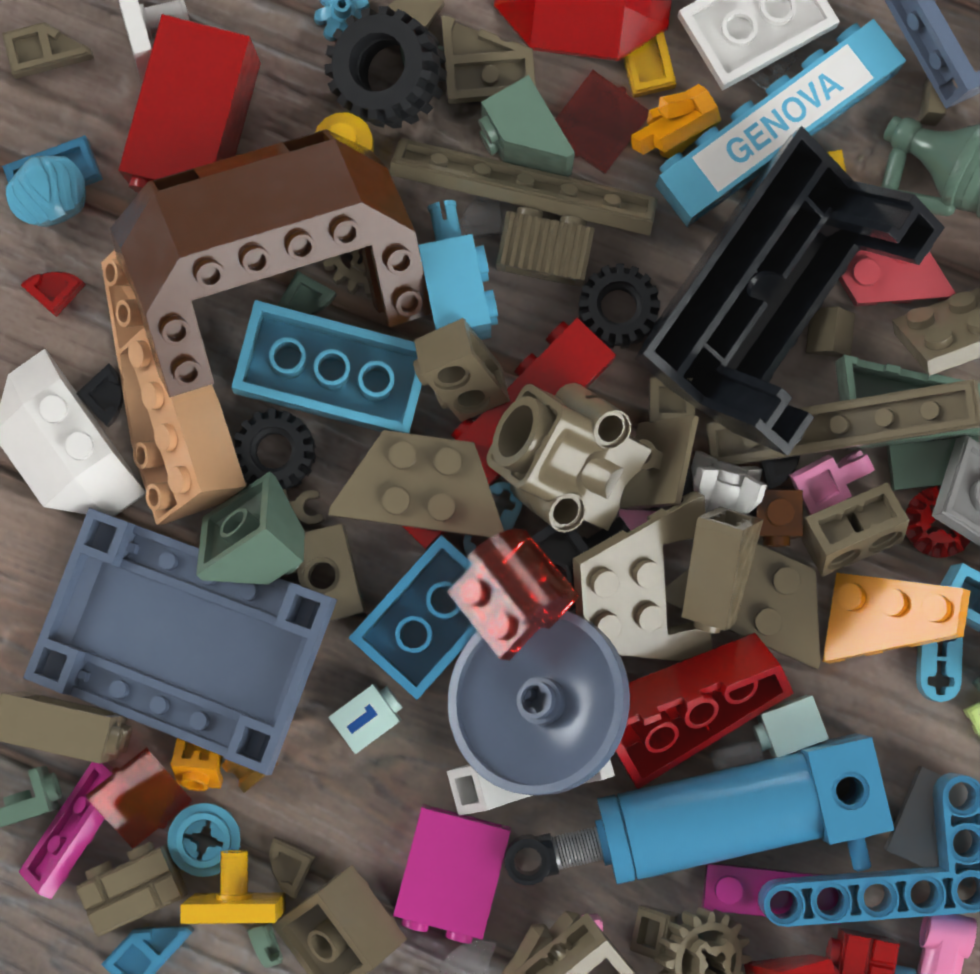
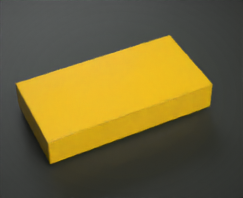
M664 32L656 35L646 44L623 58L633 98L676 88L677 83Z

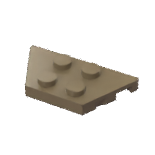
M383 430L330 506L328 513L332 517L504 540L505 535L474 442Z
M757 543L736 624L727 630L742 637L756 633L767 648L813 669H818L821 659L816 569ZM689 568L665 587L666 602L682 610Z

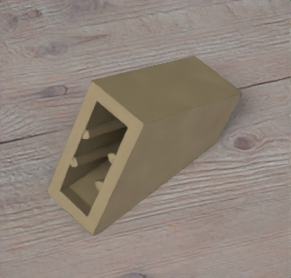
M721 506L698 516L682 617L694 621L693 626L696 629L718 634L720 630L726 631L736 624L764 519Z

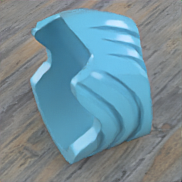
M65 156L31 157L19 168L6 185L7 203L13 214L28 224L50 227L65 222L81 212L86 200L84 177L79 168Z

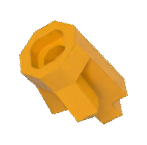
M697 84L685 92L660 97L658 107L650 109L648 112V126L631 135L632 149L644 155L657 148L661 156L671 158L679 152L682 153L706 131L714 126L717 127L721 117L718 106L709 91L700 84Z

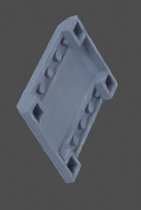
M89 508L23 678L61 694L74 696L224 756V759L264 775H272L337 599L281 578L276 579L269 585L203 581L196 575L199 548Z

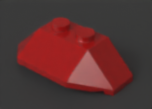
M495 0L494 8L504 17L522 41L534 51L619 61L646 44L656 35L668 30L672 0Z

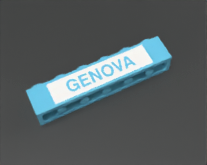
M872 19L863 27H860L858 23L851 25L836 38L839 44L827 53L823 49L814 52L801 64L804 70L792 79L787 74L783 75L766 89L765 92L768 96L754 105L751 100L746 102L732 113L730 118L733 122L720 131L716 126L712 127L695 141L696 149L685 157L679 152L660 166L659 170L662 173L658 177L656 187L687 228L759 176L786 140L799 127L803 126L811 136L815 135L898 74L906 59L875 19Z

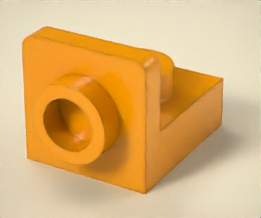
M177 738L171 761V768L177 783L193 791H206L208 788L220 789L222 787L223 777L220 767L223 756Z

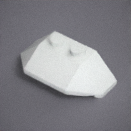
M43 349L7 376L0 403V446L43 507L80 514H87L88 509L92 508L115 517L146 495V490L85 403L76 394L77 392L46 349Z

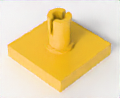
M221 851L220 893H194L180 904V924L276 923L286 911L285 892H248V851Z

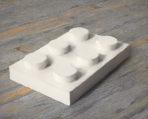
M697 0L680 9L677 16L722 91L834 30L840 22L827 0Z

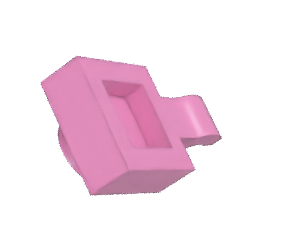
M859 449L846 455L838 464H836L831 455L827 454L791 473L789 476L795 489L803 490V505L807 513L812 515L852 497L847 484L870 474L875 469L868 454H863Z

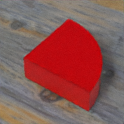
M66 272L36 274L21 284L27 292L56 317L86 285L78 277Z

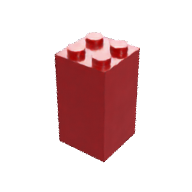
M164 14L161 15L118 169L128 182L129 188L139 193L149 181L236 156L261 65L250 36Z

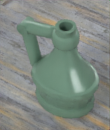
M894 116L889 122L883 137L885 141L891 143L893 149L888 157L881 187L915 194L934 215L950 216L958 209L976 213L980 219V124L970 125L954 131H934L923 128L921 122L913 118L905 117L903 119ZM907 154H913L923 163L931 174L940 197L898 190Z

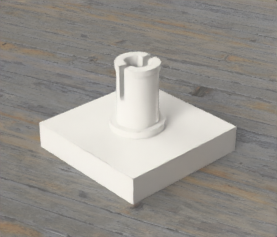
M118 0L141 82H143L152 51L149 40L152 39V34L157 33L161 15L164 14L190 21L184 0L169 1L145 8L143 3L139 4L138 0Z

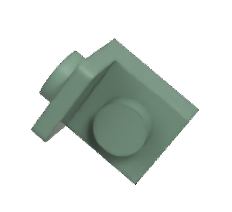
M47 766L28 770L35 797L32 798L30 790H26L3 798L5 807L0 808V828L60 809L57 801L62 798L60 783L54 772L49 774Z

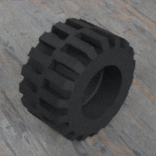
M379 6L378 13L370 7L361 10L362 18L357 19L351 15L344 20L348 27L344 31L337 28L332 35L337 39L335 47L328 45L325 54L332 58V63L324 65L325 75L333 79L328 83L331 93L339 97L336 101L343 108L375 126L384 128L386 124L391 128H401L402 121L412 125L419 121L417 116L419 111L428 114L434 108L429 104L432 97L440 99L443 90L437 86L439 81H446L447 71L440 67V64L446 62L445 54L438 48L440 43L428 31L429 29L406 12L399 9L395 12L388 6ZM401 45L405 55V66L401 77L393 86L386 90L372 91L368 81V70L372 59L379 51L386 47Z

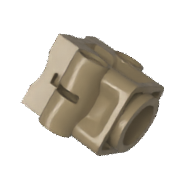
M527 384L522 388L515 402L508 407L501 417L486 460L489 467L510 482V490L513 496L557 531L564 533L573 531L584 520L608 531L619 511L621 495L630 479L641 471L652 449L630 436L631 421L628 415L581 384H566L559 389L556 395L532 384Z

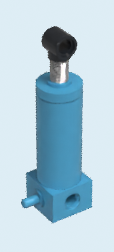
M854 733L825 740L798 750L794 754L618 793L617 796L614 794L597 798L601 819L595 820L596 827L590 828V830L588 828L587 831L584 829V832L581 829V833L579 830L574 833L571 832V834L568 833V835L565 833V836L562 834V838L561 835L551 837L550 833L539 836L529 834L516 837L507 847L505 868L508 875L516 883L535 885L545 877L559 874V870H563V867L566 869V865L569 868V865L570 867H575L576 865L579 866V863L582 865V862L585 865V861L588 864L592 861L595 862V860L598 861V859L599 861L604 859L605 866L612 865L616 884L619 885L635 881V878L641 880L821 839L829 845L847 842L853 870L859 872L871 868L865 838L894 831V826L873 739L869 736ZM848 777L850 781L849 792L844 797L838 798L836 787L841 779ZM523 848L535 849L541 856L540 865L533 871H523L518 868L514 858L519 850Z

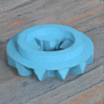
M215 803L191 805L175 817L169 828L167 839L169 853L175 864L190 875L209 877L219 874L221 851L240 850L241 848L240 827L232 817L231 812L217 806ZM208 821H211L209 827L211 828V836L217 838V841L223 842V845H210L206 852L203 853L201 859L199 858L201 852L199 850V842L193 840L192 837L186 836V834L201 833L208 824Z

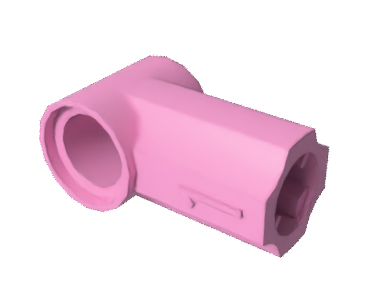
M960 914L923 917L919 933V945L922 951L916 974H961L964 959L969 958L975 944L977 933L975 918Z

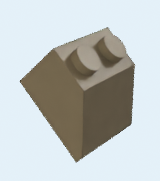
M353 865L329 880L279 918L276 923L272 924L307 974H367L407 940L395 919L385 910L371 891L367 881L360 876Z

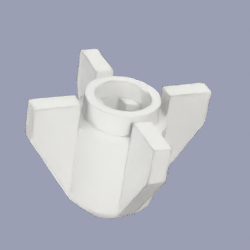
M702 451L695 452L691 465L693 489L705 496L706 513L721 506L749 514L762 502L767 485L760 482L763 469L757 466L740 467L731 463L717 461L716 458Z

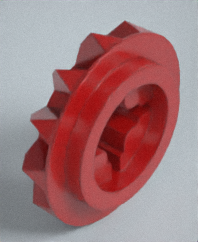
M934 486L922 490L909 502L905 511L909 518L906 535L911 544L921 553L930 557L946 558L964 551L971 540L953 529L950 530V533L940 529L927 534L926 531L931 528V524L935 521V518L932 517L933 511L931 508L934 510L941 486Z

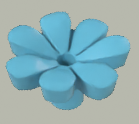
M320 0L324 8L315 11L314 22L317 25L327 24L323 35L327 40L335 41L336 38L332 35L336 29L339 28L344 31L348 27L344 20L351 15L357 19L362 18L361 10L369 8L370 3L368 0Z

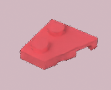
M860 250L849 263L846 272L838 279L855 307L877 305L878 303L886 302L898 304L911 303L914 300H947L953 294H956L930 252L924 257L920 265Z

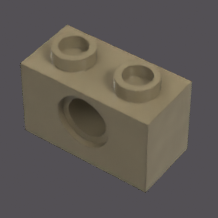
M340 523L305 532L304 562L290 575L298 574L300 586L337 599L329 622L366 613L345 526ZM320 564H330L335 570V580L330 587L318 589L312 582V572Z

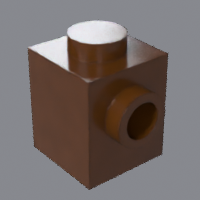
M765 490L762 502L750 512L751 516L764 519L759 539H763V546L789 547L790 539L803 536V490Z

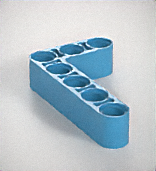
M947 773L937 779L933 786L932 796L939 861L938 867L777 878L769 880L761 887L758 893L760 910L771 922L784 927L979 912V782L967 775ZM962 782L967 788V799L961 806L953 807L949 801V791L956 783ZM967 829L971 834L972 844L966 852L957 854L953 847V839L959 831ZM967 877H973L976 882L974 895L970 899L961 900L957 893L960 881ZM927 880L930 885L928 899L919 904L913 903L910 896L913 885L918 881ZM873 884H881L884 889L882 902L877 906L867 907L864 902L866 889ZM824 888H836L838 892L836 906L830 910H820L817 905L819 893ZM779 891H789L793 899L790 909L782 914L773 913L770 908V901L773 895Z

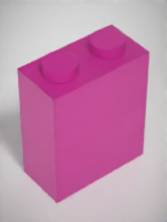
M423 804L393 916L402 918L401 925L412 930L427 932L428 927L432 926L447 930L445 937L457 942L472 944L473 938L483 940L511 827L468 815L458 816L456 812Z

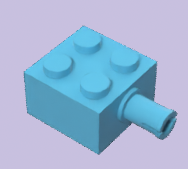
M455 200L444 201L446 220L442 218L440 203H433L427 208L431 217L435 241L420 244L418 247L435 330L464 318L481 340L491 338V325L498 324V311L493 289L484 291L483 282L489 281V268L484 245L475 247L473 234L462 236Z

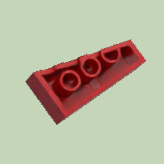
M756 633L750 634L629 682L630 708L628 721L615 755L636 788L639 789L791 696L794 692L777 659Z

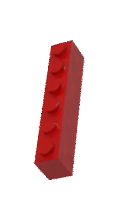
M578 317L569 326L564 321L561 322L548 335L545 341L550 346L538 358L531 353L514 370L518 378L507 388L509 402L483 412L475 421L472 418L463 421L451 434L455 440L475 443L489 486L493 485L501 477L500 474L488 466L486 460L496 427L504 412L515 402L525 385L532 384L553 395H556L560 388L570 383L581 384L588 388L614 362L616 354ZM402 526L426 551L440 535L445 533Z

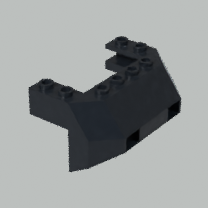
M801 126L786 140L750 186L652 327L635 360L671 391L731 432L788 456L795 445L801 440L814 417L809 412L788 405L793 397L782 387L769 383L789 350L797 343L800 334L814 314L821 308L825 298L840 276L846 272L849 263L859 249L920 265L945 227L915 194L854 181Z

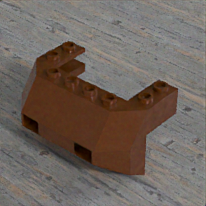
M327 129L149 181L110 228L117 260L135 294L157 372L169 397L214 384L192 305L193 300L361 249L373 306L378 313H385L386 322L389 327L432 314L416 232L388 168L370 149Z

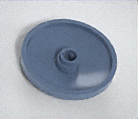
M543 605L519 607L509 610L482 626L470 638L460 653L451 675L448 690V715L451 730L456 744L466 761L479 775L493 785L513 793L544 796L566 792L580 786L595 776L608 763L619 746L625 732L630 708L629 682L626 670L619 653L610 639L597 626L582 616L560 608Z

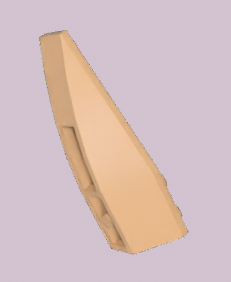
M114 249L101 264L130 441L133 448V460L139 468L146 490V502L152 510L156 525H163L224 503L244 489L246 483L213 385L169 397L157 372L135 294L117 260Z

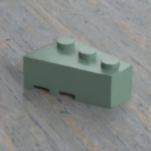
M845 354L835 362L840 401L965 381L938 374L929 376L925 373L902 369L901 366L883 365L860 360L858 357ZM978 383V390H979V397H980V383ZM973 428L922 437L863 445L845 449L847 451L865 448L884 447L897 444L954 439L965 435H968L969 437L980 436V428Z

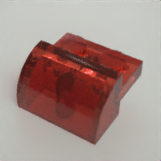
M510 529L500 532L475 548L467 556L472 565L447 592L499 659L509 661L539 628L550 629L580 597L578 592L528 532L522 529Z

